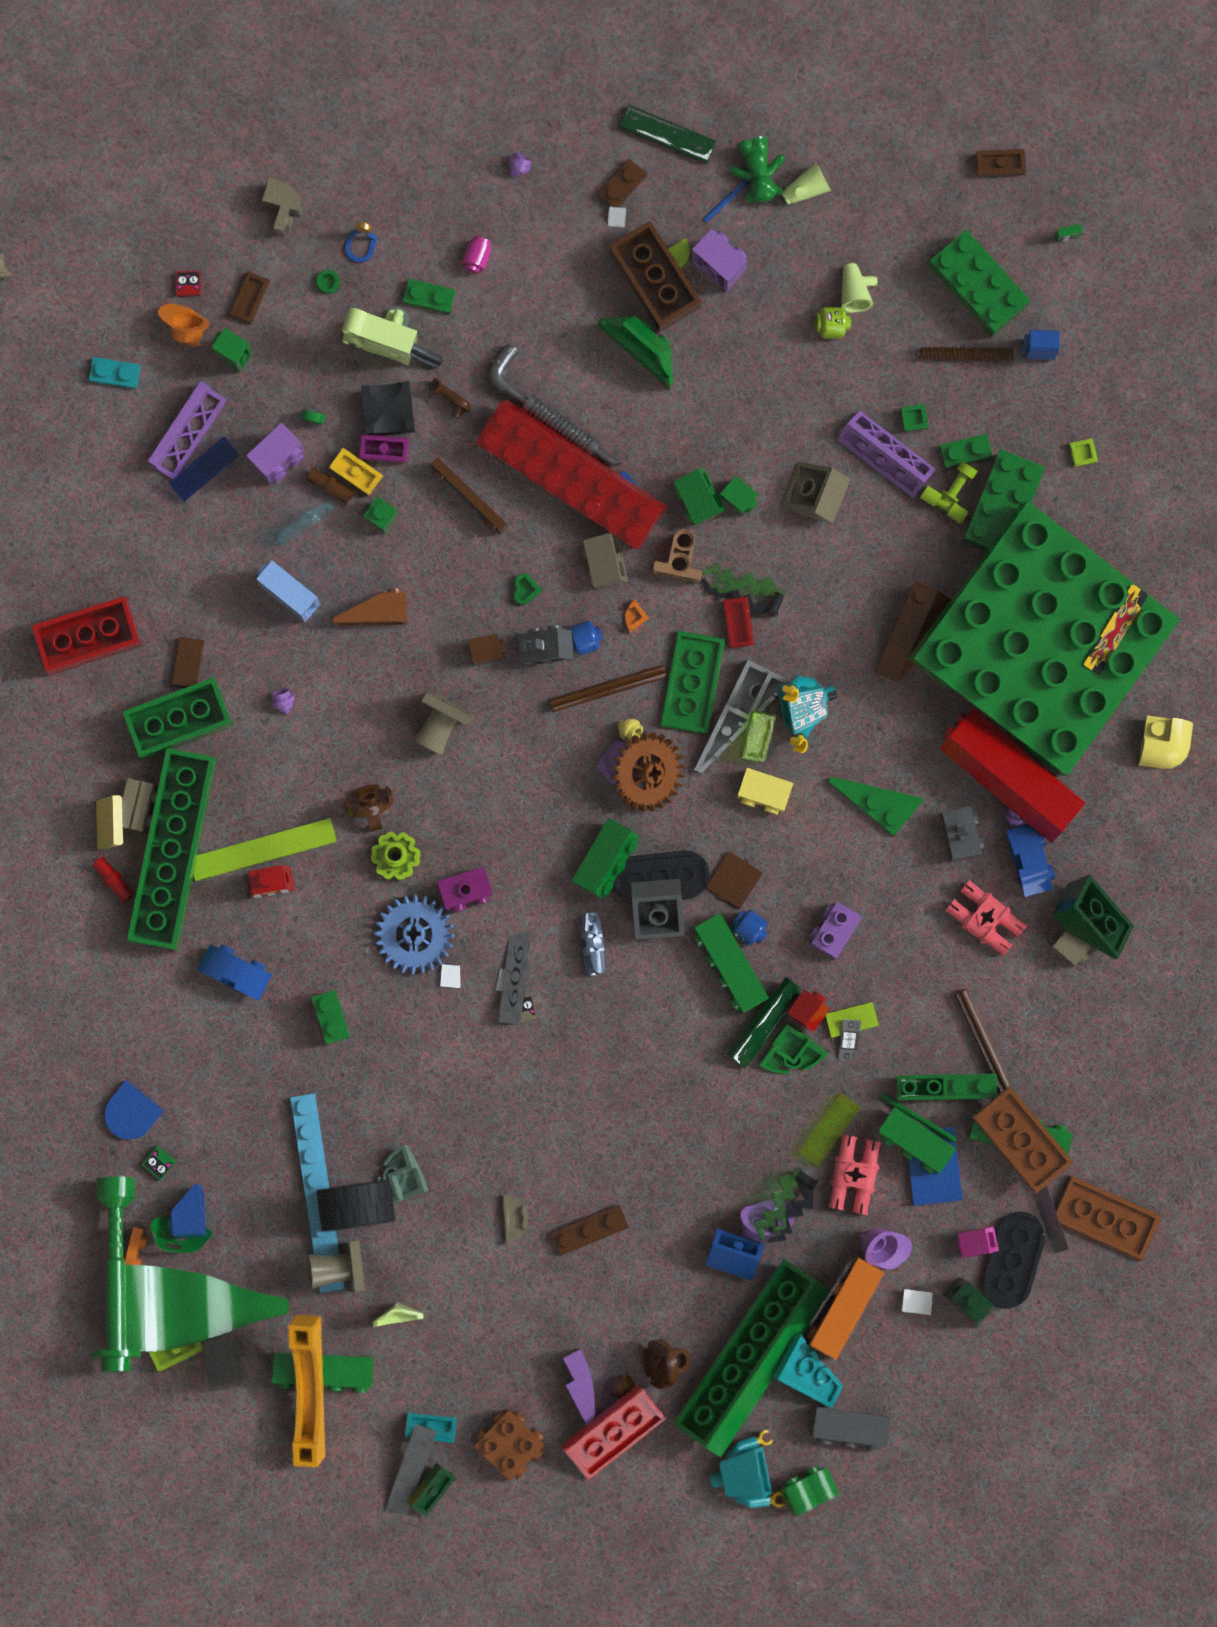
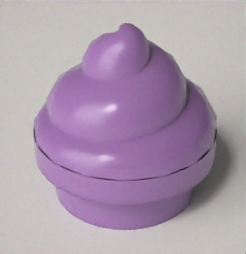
M517 151L508 159L511 177L527 174L531 169L532 161Z
M289 688L273 692L271 694L272 699L270 700L272 707L282 713L284 712L286 715L289 714L295 700L294 694L290 693Z
M1010 808L1006 810L1005 819L1012 828L1027 824Z

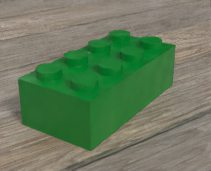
M967 229L930 260L928 267L991 337H994L1029 306L1031 300Z
M1000 449L962 543L986 552L1018 506L1027 501L1032 503L1046 467Z
M214 677L123 711L137 753L142 761L166 752V748L175 749L234 726L218 682Z

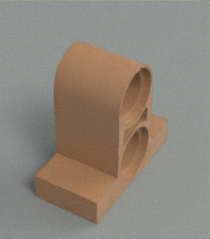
M682 529L675 533L668 563L655 561L653 574L700 584L702 571L690 568L695 545V537L691 531ZM680 537H687L690 539L691 544L688 547H681L678 545L677 540ZM681 560L685 563L686 567L682 571H677L672 566L673 562Z

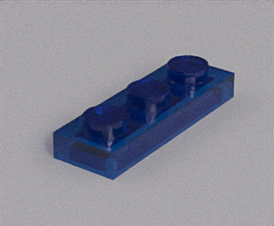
M223 437L169 482V485L186 502L237 459L240 454Z

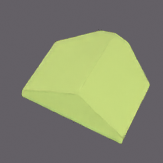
M396 1302L373 1321V1326L423 1319L424 1313Z

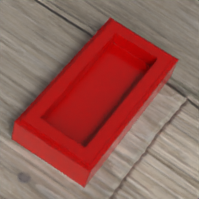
M748 597L723 600L729 648L755 645Z

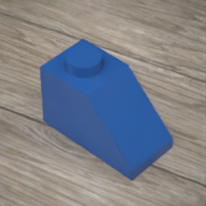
M194 1184L171 1211L172 1218L168 1219V1229L175 1238L184 1239L207 1236L204 1187L200 1184Z

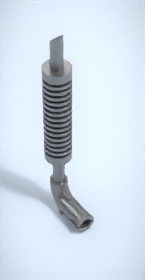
M507 343L496 360L491 361L493 363L490 368L492 385L500 393L505 392L522 404L521 410L592 457L593 455L609 466L622 464L601 449L602 441L597 438L593 439L594 436H589L590 433H586L585 429L582 430V427L578 428V425H574L573 421L570 422L569 418L566 420L565 415L562 417V413L558 414V410L554 411L555 408L552 407L550 409L551 406L549 404L546 406L547 403L543 402L535 394L532 393L528 398L510 385V381L504 376L508 372V366L519 354V351L515 347L511 349L512 345Z

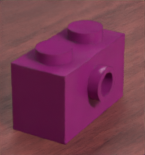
M484 866L437 881L447 911L452 910L453 914L466 910V905L475 902L476 906L490 902L489 897L493 896Z

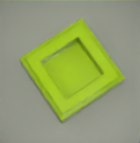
M1093 438L1068 444L1074 468L1098 462Z

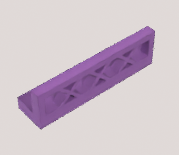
M200 381L149 458L150 466L175 481L227 399L211 390L209 385ZM208 394L220 401L214 410L204 411L203 402ZM201 406L202 412L196 413ZM211 414L208 420H206V415ZM203 416L204 426L202 429L191 432L190 421L192 418ZM186 427H188L189 432L183 433ZM198 434L195 440L193 441L192 435ZM190 436L191 446L189 449L178 452L177 441L179 438ZM173 447H174V448H175V452H174V453H170L171 450H172ZM185 454L180 461L179 455ZM176 456L178 465L173 473L161 466L166 458Z
M861 411L847 423L837 438L839 442L912 498L916 496L924 483L936 470ZM857 421H860L862 424H864V425L867 427V429L862 428V427H861L859 424H857L856 422H857ZM877 437L882 438L886 443H882ZM896 452H900L905 458H901ZM916 467H920L926 474H922Z

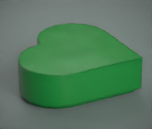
M522 573L517 575L514 580V587L516 589L513 593V599L518 605L524 606L529 604L543 590L528 574Z

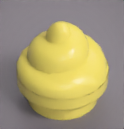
M627 719L618 722V730L622 740H628L632 743L633 735L640 738L643 727L638 720Z

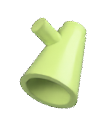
M815 162L786 187L782 194L789 205L792 202L796 203L830 192L831 189Z
M846 264L843 267L841 308L846 313L862 312L870 309L873 306V301L867 286H876L877 277H862L857 264Z

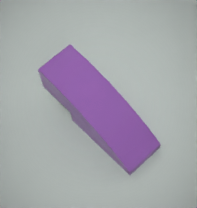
M579 1349L563 1358L574 1378L572 1382L566 1384V1387L586 1425L594 1420L595 1396L587 1361L582 1350Z

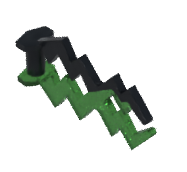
M719 563L702 572V575H707L716 571L720 583L727 580L729 586L721 590L717 581L710 586L705 578L702 579L708 596L716 593L717 600L729 594L733 595L734 598H740L739 590L747 585L750 586L753 596L763 590L766 597L771 593H775L769 608H766L764 601L754 607L750 594L744 597H748L751 615L768 613L775 617L778 616V610L786 593L777 589L770 576L757 584L751 572L737 581L734 578L731 567L723 573Z
M798 1167L793 1174L778 1178L783 1191L770 1194L776 1210L762 1211L765 1220L755 1222L761 1241L765 1240L763 1227H775V1219H780L782 1227L773 1228L772 1230L776 1236L769 1238L767 1242L786 1241L785 1234L793 1233L788 1219L802 1217V1209L813 1208L814 1188L819 1182L818 1179L814 1180L801 1171V1167ZM797 1179L810 1189H801L804 1200L792 1201L791 1204L794 1210H786L783 1200L795 1198L791 1188L798 1187L795 1181Z

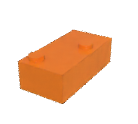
M855 1257L843 1281L838 1282L832 1292L834 1297L818 1326L813 1324L806 1336V1338L810 1339L808 1344L837 1360L885 1272Z

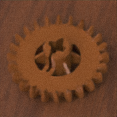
M642 732L640 738L633 735L632 743L626 740L624 742L626 748L618 749L620 757L614 756L613 758L617 762V765L611 766V769L616 771L611 776V779L617 781L613 785V789L619 790L617 797L623 798V803L625 805L630 804L633 810L639 808L640 811L645 812L647 806L649 811L654 812V804L658 808L663 809L662 800L666 803H672L668 795L678 796V793L673 788L683 787L677 781V778H684L686 776L679 773L678 770L686 766L677 763V761L684 758V756L675 754L679 747H670L673 740H664L666 736L663 734L657 736L655 732H651L649 735ZM651 754L658 758L655 762L651 761ZM640 758L641 761L637 765H634L635 762ZM633 767L635 768L636 776L634 780L632 776ZM643 782V789L639 788L636 784Z

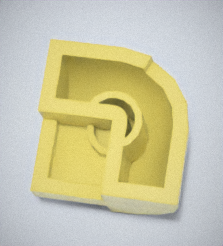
M1147 715L1138 765L1160 769H1170L1180 765L1187 758L1190 750L1193 723L1183 719H1169Z

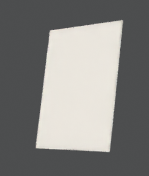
M609 207L608 226L625 227L626 208Z

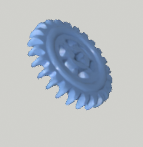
M415 894L412 902H410L405 895L403 904L395 899L396 908L387 905L386 908L389 914L380 913L384 922H376V925L382 928L381 931L374 932V935L381 937L380 940L375 942V945L383 946L378 954H388L384 962L388 963L393 960L392 969H396L401 965L402 973H405L407 968H410L411 974L414 975L416 968H419L421 973L424 974L425 966H428L433 971V962L435 961L441 965L440 955L448 957L449 954L444 949L453 947L451 943L447 942V939L454 938L455 935L447 931L453 928L454 925L445 924L450 915L441 916L444 907L436 910V900L428 905L427 896H424L422 901L419 902L418 896ZM407 918H411L410 924L405 927L400 925ZM419 918L424 919L429 925L423 928L419 925ZM414 919H416V930L421 933L420 936L416 937V941H414L415 951H413L411 937L407 936L408 933L412 932V928H414ZM398 927L403 929V939L397 942L396 936ZM430 928L432 929L431 943L425 940V931ZM406 941L410 945L409 952L401 948L400 944ZM423 942L428 945L426 949L418 952V945Z

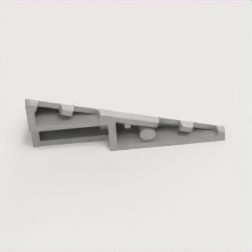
M747 660L694 770L702 773L779 695L777 685L788 683L790 680Z

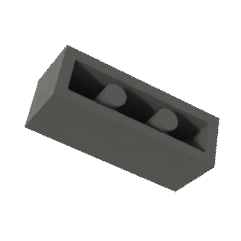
M816 1406L812 1437L817 1438V1443L831 1444L832 1440L842 1441L841 1446L856 1448L858 1443L866 1444V1449L881 1451V1447H887L891 1417Z

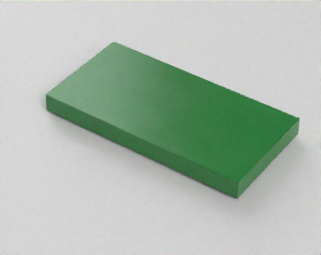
M677 630L660 726L708 735L725 639Z

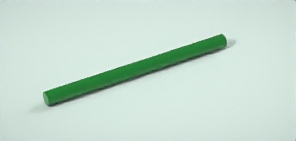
M884 1093L880 1099L896 1107L951 1142H956L957 1138Z

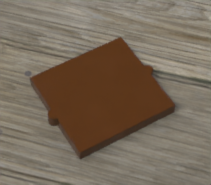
M728 852L706 888L719 895L722 901L726 900L740 909L763 873L748 864V860H742L733 853Z

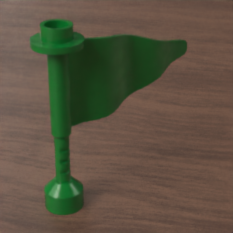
M121 1176L96 1178V1200L108 1209L106 1350L91 1352V1359H101V1372H131V1359L141 1358V1352L163 1351L184 1347L288 1313L289 1302L283 1297L247 1290L200 1273L156 1266L126 1265V1261L123 1258V1209L135 1199V1178Z

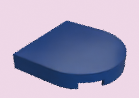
M125 1080L106 1106L105 1121L110 1131L116 1136L123 1139H136L145 1135L164 1113V1110Z

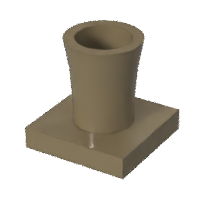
M431 691L425 694L422 702L433 707L413 740L443 755L456 721L464 725L472 721L475 714Z
M359 1241L343 1243L344 1254H308L307 1271L311 1289L347 1281L349 1292L365 1291Z

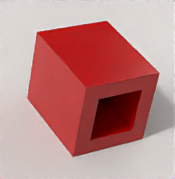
M804 989L787 1013L796 1022L813 1033L830 1008L824 1003L826 999L816 991L811 994Z

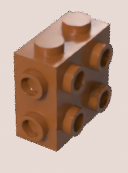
M509 1409L505 1413L501 1410L492 1420L495 1423L489 1431L484 1428L474 1438L477 1441L474 1447L509 1481L513 1478L518 1480L528 1470L524 1466L531 1459L535 1462L545 1452L542 1449L545 1443L541 1441L544 1436L535 1427L530 1430L524 1424L526 1418L519 1411L515 1410L512 1412Z

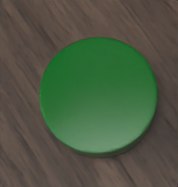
M332 270L321 271L316 277L318 290L326 295L334 294L340 287L338 274Z
M302 409L300 418L307 422L322 425L324 424L325 415Z

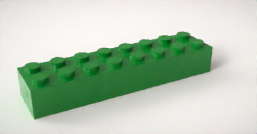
M166 748L127 937L129 942L179 951L217 765L215 757Z
M783 1259L673 1425L706 1449L721 1457L773 1380V1376L795 1334L803 1335L831 1293V1290Z

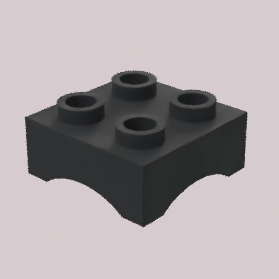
M409 381L386 385L361 386L366 435L384 436L415 432Z

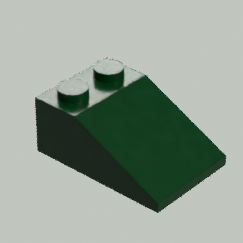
M1090 874L1067 884L1052 914L1066 932L1113 959L1119 958L1134 927Z

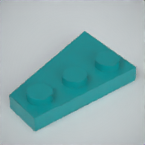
M796 1333L773 1377L832 1408L843 1385L830 1369L821 1362L816 1352L808 1346L802 1335Z

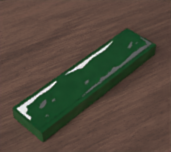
M629 104L619 125V128L705 164H708L717 143L714 139Z
M785 977L726 1055L745 1069L788 1014L787 1012L803 990L791 979Z

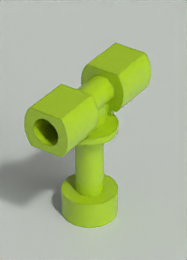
M963 461L957 467L960 473L948 492L942 490L939 493L930 486H927L920 497L935 507L937 505L946 511L949 517L962 524L969 512L957 504L959 499L956 496L968 477L973 479L978 472Z

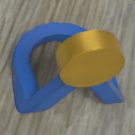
M357 222L355 229L351 230L346 243V255L355 263L368 261L375 250L377 238L370 232L372 227L366 223ZM364 233L371 239L369 252L364 257H356L350 251V245L356 234Z

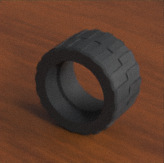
M389 1180L316 1191L321 1230L323 1232L395 1221Z

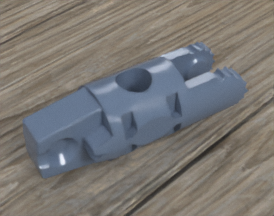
M597 912L584 913L581 915V942L584 965L587 975L595 976L605 972L603 931Z

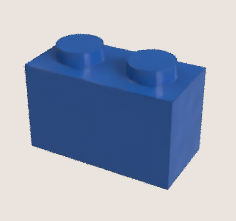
M717 1229L706 1266L753 1281L764 1244Z

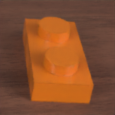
M133 1227L125 1258L126 1265L142 1264V1260L138 1259L140 1250H145L148 1235H144L146 1229Z

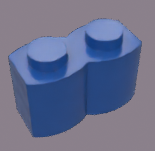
M1030 329L1029 334H1024V339H1022L1021 354H1025V359L1055 360L1056 355L1059 353L1060 331Z

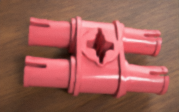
M969 880L960 893H963L977 904L976 907L978 909L976 912L973 911L971 913L958 903L956 899L951 902L945 912H948L962 923V929L968 930L980 940L981 944L987 943L1000 953L1001 956H1004L1013 944L995 932L997 924L1005 926L1016 937L1021 935L1027 924H1024L1010 913V907L1004 906L992 896V893L988 892L986 894ZM992 910L990 916L992 923L986 922L981 926L980 924L983 919L981 913L985 915Z
M841 1135L839 1154L834 1158V1171L832 1180H830L832 1191L828 1208L835 1209L838 1199L836 1209L844 1210L846 1191L850 1187H854V1190L857 1191L852 1212L868 1215L871 1193L874 1194L876 1190L874 1189L877 1170L880 1169L877 1160L881 1142L874 1141L873 1150H871L873 1140L866 1139L863 1160L857 1163L853 1159L857 1137L850 1136L849 1145L847 1146L849 1136ZM854 1168H857V1173L865 1176V1178H856L855 1182H853L852 1177L845 1174V1172L854 1171Z

